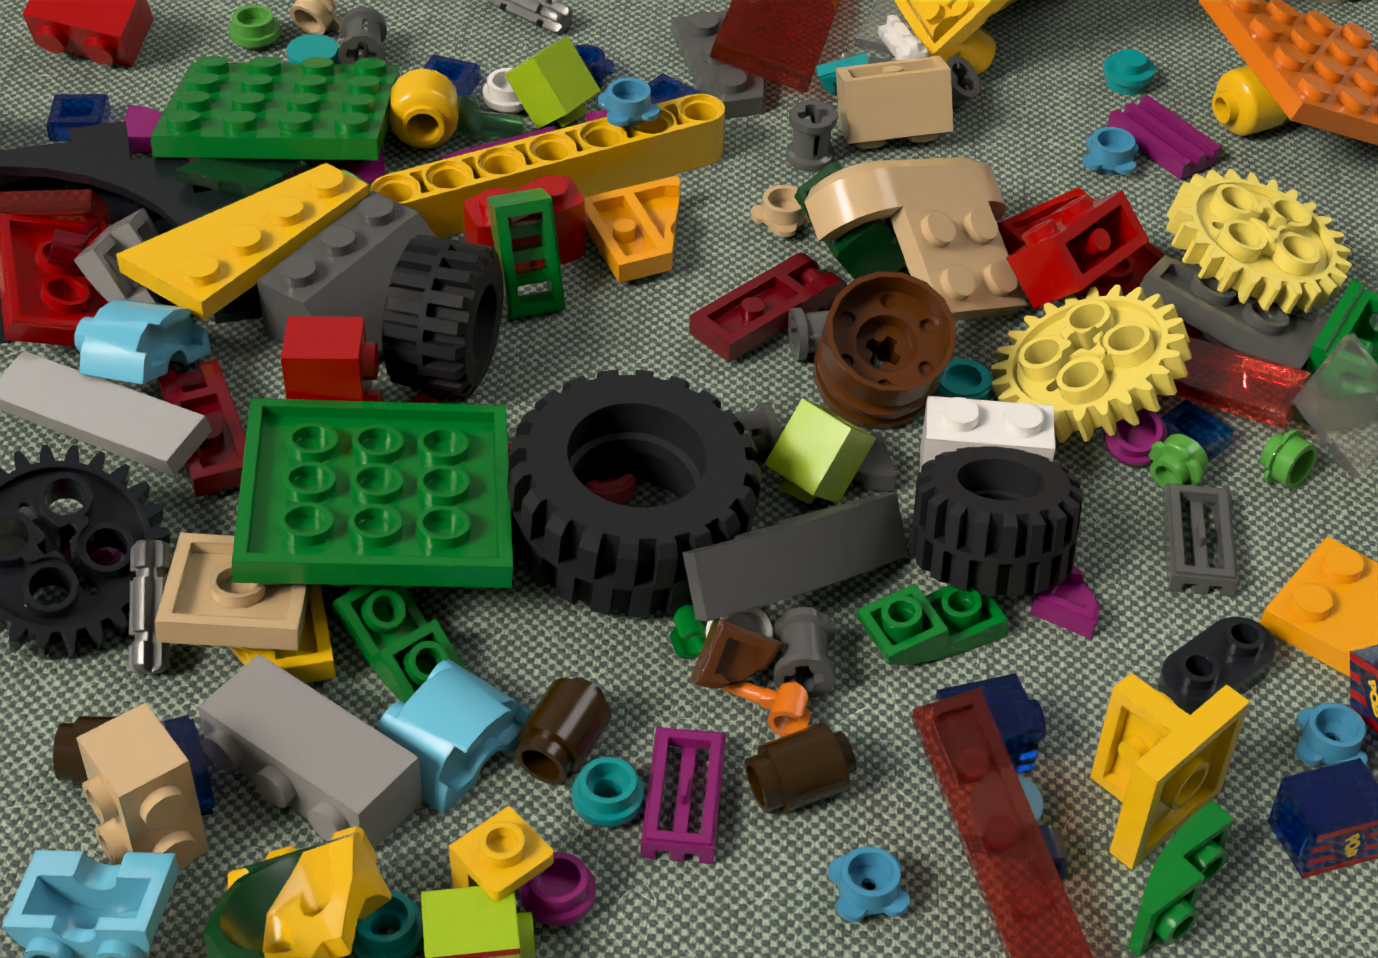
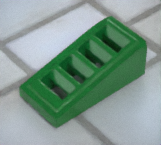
M542 188L488 197L487 204L495 251L498 253L502 268L504 302L509 320L566 310L552 197ZM535 213V219L509 224L508 218ZM539 235L540 243L512 248L511 240ZM543 259L544 267L515 272L514 264ZM547 281L548 291L518 295L519 286Z

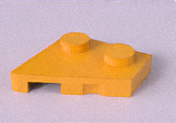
M677 175L583 197L585 199V228L618 283L672 270L680 201V179Z
M1327 536L1264 609L1260 624L1267 628L1272 635L1344 675L1350 677V670L1365 678L1368 671L1350 660V652L1378 669V562ZM1372 674L1367 676L1366 681L1360 677L1362 685L1372 690L1371 685L1368 684V681L1375 680L1376 688L1378 687V682Z

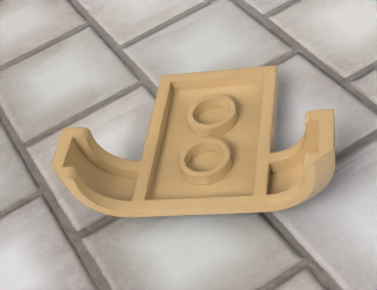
M968 157L870 161L841 169L825 177L811 188L805 200V205L818 241L836 240L859 225L890 217L910 275L927 282L945 299L955 321L1013 315L1027 305L1018 279L1006 259L1009 255L998 229L997 221L1005 214L1007 207L993 170L989 165Z

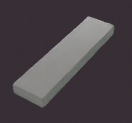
M23 351L0 376L1 411L173 476L177 474L213 431L205 415L99 377L79 374V370Z

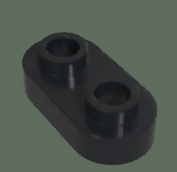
M1243 617L1221 619L1166 658L1158 681V691L1170 697L1179 708L1189 715L1195 712L1226 684L1243 695L1268 675L1276 653L1275 639L1267 628L1254 620Z

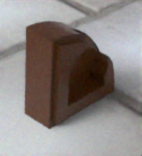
M715 619L712 621L690 681L696 685L709 688H723L743 681L759 670L762 671L769 666L783 643L775 638L725 619Z

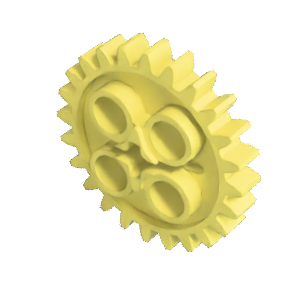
M1213 169L1208 171L1205 178L1196 173L1193 175L1190 183L1184 181L1166 215L1170 218L1166 231L1175 234L1171 242L1172 247L1187 250L1182 258L1184 263L1199 264L1202 267L1198 274L1200 279L1216 278L1219 280L1217 291L1223 293L1232 288L1238 291L1239 301L1243 304L1248 301L1250 296L1257 298L1260 306L1265 311L1269 310L1273 302H1276L1286 314H1290L1295 305L1305 313L1310 312L1314 304L1323 308L1330 298L1334 299L1352 266L1346 260L1351 250L1340 245L1344 234L1328 229L1333 221L1331 217L1316 216L1313 211L1317 204L1314 202L1301 204L1296 200L1298 191L1293 189L1283 193L1278 190L1277 181L1271 179L1267 185L1261 184L1252 172L1248 174L1246 180L1241 179L1233 169H1228L1224 178Z
M1115 285L1106 296H1100L1096 287L1090 288L1086 299L1078 301L1074 294L1066 296L1065 305L1060 308L1051 303H1045V316L1042 318L1028 315L1024 317L1027 326L1026 331L1015 330L1008 332L1007 335L1011 346L997 348L996 352L1000 362L991 365V370L995 377V380L992 381V386L998 401L1053 406L1054 431L1059 443H1064L1073 431H1080L1083 441L1086 442L1092 437L1094 429L1103 427L1109 436L1115 435L1116 422L1122 419L1134 426L1138 425L1137 411L1142 408L1158 412L1161 408L1156 396H1168L1177 393L1173 379L1187 377L1188 372L1184 362L1192 359V355L1188 345L1190 340L1183 319L1178 317L1173 304L1164 306L1162 297L1158 293L1146 299L1141 287L1135 288L1124 297L1120 285Z

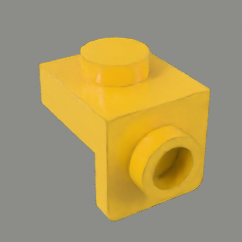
M507 806L448 846L453 888L480 886L494 901L504 899L550 867L554 862L553 849L510 806Z

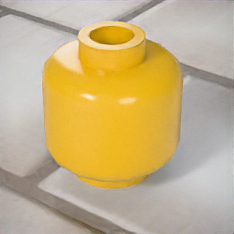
M1248 65L1222 74L1212 98V110L1216 119L1223 123L1231 133L1239 136H1248L1275 128L1285 122L1287 115Z
M424 68L410 70L400 76L391 88L389 122L392 132L401 142L410 147L420 149L439 147L451 138L457 129L459 98L456 88L449 78L436 70Z

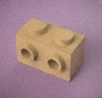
M940 55L836 68L839 128L848 144L855 143L856 147L865 149L884 146L886 139L907 137V140L912 142H927L937 139L938 133L953 131L951 68Z
M146 702L76 737L88 780L82 783L83 791L92 810L100 820L101 825L95 828L96 836L112 865L121 864L125 852L175 853L179 870L181 871L195 858L209 851L189 760Z

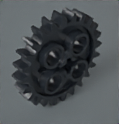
M42 445L39 463L30 464L20 451L14 452L15 470L7 473L0 467V538L16 536L22 538L27 544L16 553H0V633L5 629L9 631L10 651L14 653L24 645L28 638L36 640L39 659L46 658L52 642H62L64 651L69 659L75 658L77 640L87 638L95 650L101 651L103 650V631L107 628L122 638L129 636V624L125 615L129 614L130 581H133V577H136V573L130 571L132 546L136 541L148 539L165 541L170 545V529L155 527L163 520L162 504L143 506L149 498L150 485L147 482L127 488L130 479V467L127 464L118 467L111 474L105 472L104 452H98L88 465L80 463L77 445H71L64 461H55L48 445ZM66 498L76 500L83 505L78 512L63 516L55 514L48 509L53 502ZM28 507L39 518L43 531L58 550L63 551L70 547L73 569L87 583L98 589L96 594L89 595L79 585L74 571L60 552L54 550L46 554L44 533L27 516L19 512L21 508ZM102 547L118 549L125 555L120 562L108 566L95 563L89 556L95 550ZM50 585L62 587L69 592V596L63 602L56 605H44L33 599V595L40 588Z

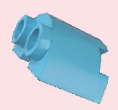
M130 299L111 300L98 310L94 318L84 317L77 325L74 341L77 350L80 352L79 374L145 384L167 374L169 361L189 364L210 354L208 331L206 327L195 326L190 316L192 310L189 308Z
M447 659L435 666L427 681L421 685L406 703L398 701L385 711L380 719L377 731L419 757L423 801L440 813L445 814L477 783L479 772L491 755L495 752H500L506 756L519 744L518 733L532 711L474 673Z
M35 850L2 928L19 945L26 948L23 958H145L152 945L180 871L176 854L125 852L121 864L108 865L93 860L84 851Z

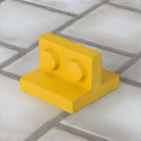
M1130 673L1113 687L1090 775L1091 779L1123 803L1109 853L1133 870L1177 831L1194 813L1221 791L1250 704L1248 699L1226 684L1195 712L1189 715L1179 708L1170 697L1160 691H1156L1133 673Z

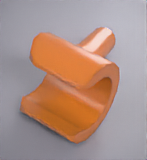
M744 680L722 688L725 692L757 703L762 708L769 709L767 723L780 736L789 735L808 726L811 717L809 709L806 708L809 697L804 687L796 682L781 684L777 691L768 687L763 688Z

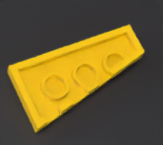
M324 163L117 253L119 271L121 274L177 306L189 308L192 310L191 314L205 321L256 285L259 278L369 194L368 184L328 163Z

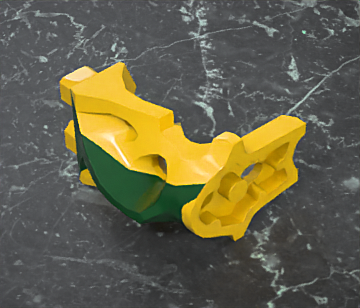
M354 826L334 832L330 841L304 849H297L292 845L269 852L264 861L232 870L228 874V889L217 903L203 931L207 958H341L351 954L358 919L364 920L391 900V892L376 866L378 856L364 830L359 826Z

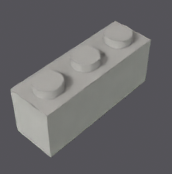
M260 654L198 706L204 734L202 746L211 761L226 772L236 770L256 784L260 793L276 807L284 808L289 806L308 819L313 829L326 841L331 840L334 832L359 826L364 830L373 849H375L423 802L419 757Z

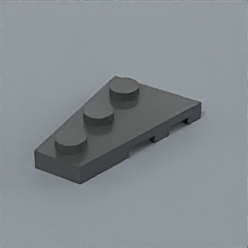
M768 5L713 13L700 11L690 16L673 18V38L699 93L709 94L721 100L725 106V119L759 115L763 112Z
M1166 255L1144 276L1139 287L1143 289L1146 299L1157 293L1160 294L1164 306L1173 304L1178 317L1199 329L1208 341L1221 347H1231L1252 359L1255 365L1263 372L1272 376H1283L1291 382L1295 381L1307 365L1312 346L1330 318L1317 313L1311 322L1293 314H1286L1276 302H1273L1269 310L1265 311L1260 306L1257 298H1249L1243 304L1239 301L1238 291L1230 288L1221 293L1217 291L1219 280L1214 277L1200 279L1198 277L1201 271L1200 268Z

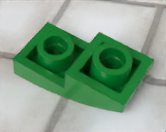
M915 583L856 609L857 619L889 665H906L942 659L970 651L1008 636V619L991 596L980 595L981 593L972 587L966 592L953 588V585L950 584L924 596Z
M360 585L337 598L330 605L360 652L399 701L406 703L421 685L427 681L435 666L443 660L449 659L466 669L436 618L428 623L426 622L406 587Z
M1213 800L1194 813L1178 829L1163 849L1151 871L1128 946L1138 957L1162 940L1168 945L1177 942L1192 928L1199 916V911L1195 908L1202 885L1210 881L1220 871L1228 858V853L1224 850L1234 818Z

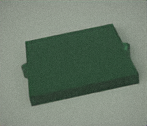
M198 158L176 169L175 181L211 188L212 191L216 192L225 191L251 196L306 172L307 162L293 159Z

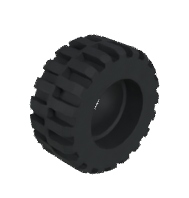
M617 369L600 371L597 374V379L587 381L584 375L570 380L563 385L562 393L554 389L535 403V410L532 409L524 415L516 428V438L511 442L507 490L511 505L512 547L517 557L524 563L528 562L527 571L543 586H547L550 583L556 586L555 594L573 605L578 600L591 604L590 610L592 612L610 616L612 609L628 611V618H647L650 616V610L662 609L664 615L677 612L680 607L687 605L688 599L691 598L682 552L729 541L735 535L750 532L761 486V468L757 464L759 454L752 438L748 433L744 434L745 426L730 409L723 412L720 409L721 402L718 398L703 389L700 393L689 389L688 381L671 376L669 381L653 377L654 371L636 369L634 375H619ZM623 474H633V477L662 486L673 493L679 500L655 507H631L601 498L585 486L586 483L592 480L598 481L606 478L622 477Z

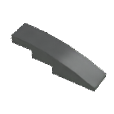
M889 492L779 520L777 525L738 534L729 541L682 552L695 618L701 621H711L831 585L909 556L897 492Z

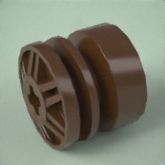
M877 271L850 282L834 299L814 356V382L823 402L833 412L863 429L890 430L910 423L926 409L927 396L935 394L956 346L955 319L945 299L927 282L903 272ZM877 360L884 362L880 368L873 365Z

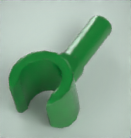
M685 605L680 607L675 613L673 621L676 628L671 631L669 637L678 657L694 659L699 657L705 642L708 621L696 620L693 605Z

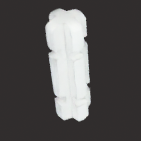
M897 15L887 16V23L878 26L879 37L884 41V44L895 56L896 60L929 56L927 48L916 34L910 30L908 24L901 22Z

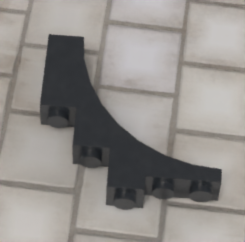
M126 121L69 128L70 142L0 150V212L60 213L96 219L113 225L144 208L160 234H163L253 195L252 185L194 193L189 158L151 157L133 160ZM257 284L213 315L215 323L220 324L262 317Z

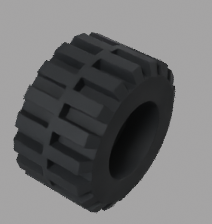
M423 234L416 235L407 244L395 266L389 283L382 321L383 358L387 375L393 384L462 397L471 396L475 392L491 364L502 318L504 297L503 273L498 253L494 247Z
M982 446L958 448L956 451L938 454L935 456V460H929L921 466V472L917 475L910 547L911 554L916 557V563L922 570L931 572L930 576L939 582L952 584L953 588L966 592L972 587L981 593L980 595H1007L1011 597L1024 596V593L1028 592L1039 593L1049 589V585H1059L1066 580V574L1071 573L1074 567L1083 501V490L1080 489L1081 483L1077 477L1070 475L1069 470L1061 464L1051 462L1049 458L1024 450Z

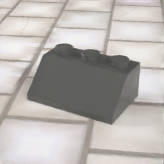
M372 191L257 280L265 335L283 344L288 316L364 317L367 342H376L378 344L380 361L383 358L382 321L384 306L395 266L412 238L419 234L435 236V234L418 211Z

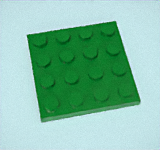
M222 56L199 58L196 62H191L150 136L152 155L156 158L378 160L389 125L391 88L400 77L399 65H386L384 60L378 58H364L355 61L354 64H333V60L323 57L308 58L303 60L302 64L281 63V60L275 57H257L251 59L249 63H228V59Z
M250 398L232 554V583H261L264 585L324 584L332 586L378 585L407 588L416 586L468 587L473 589L486 587L512 588L513 552L511 505L507 490L509 459L506 405Z

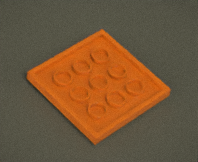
M1198 0L1291 121L1378 145V51L1371 45L1373 37L1368 31L1351 22H1347L1345 26L1335 24L1328 17L1317 11L1311 10L1308 14L1297 12L1282 0H1271L1270 2L1263 0Z

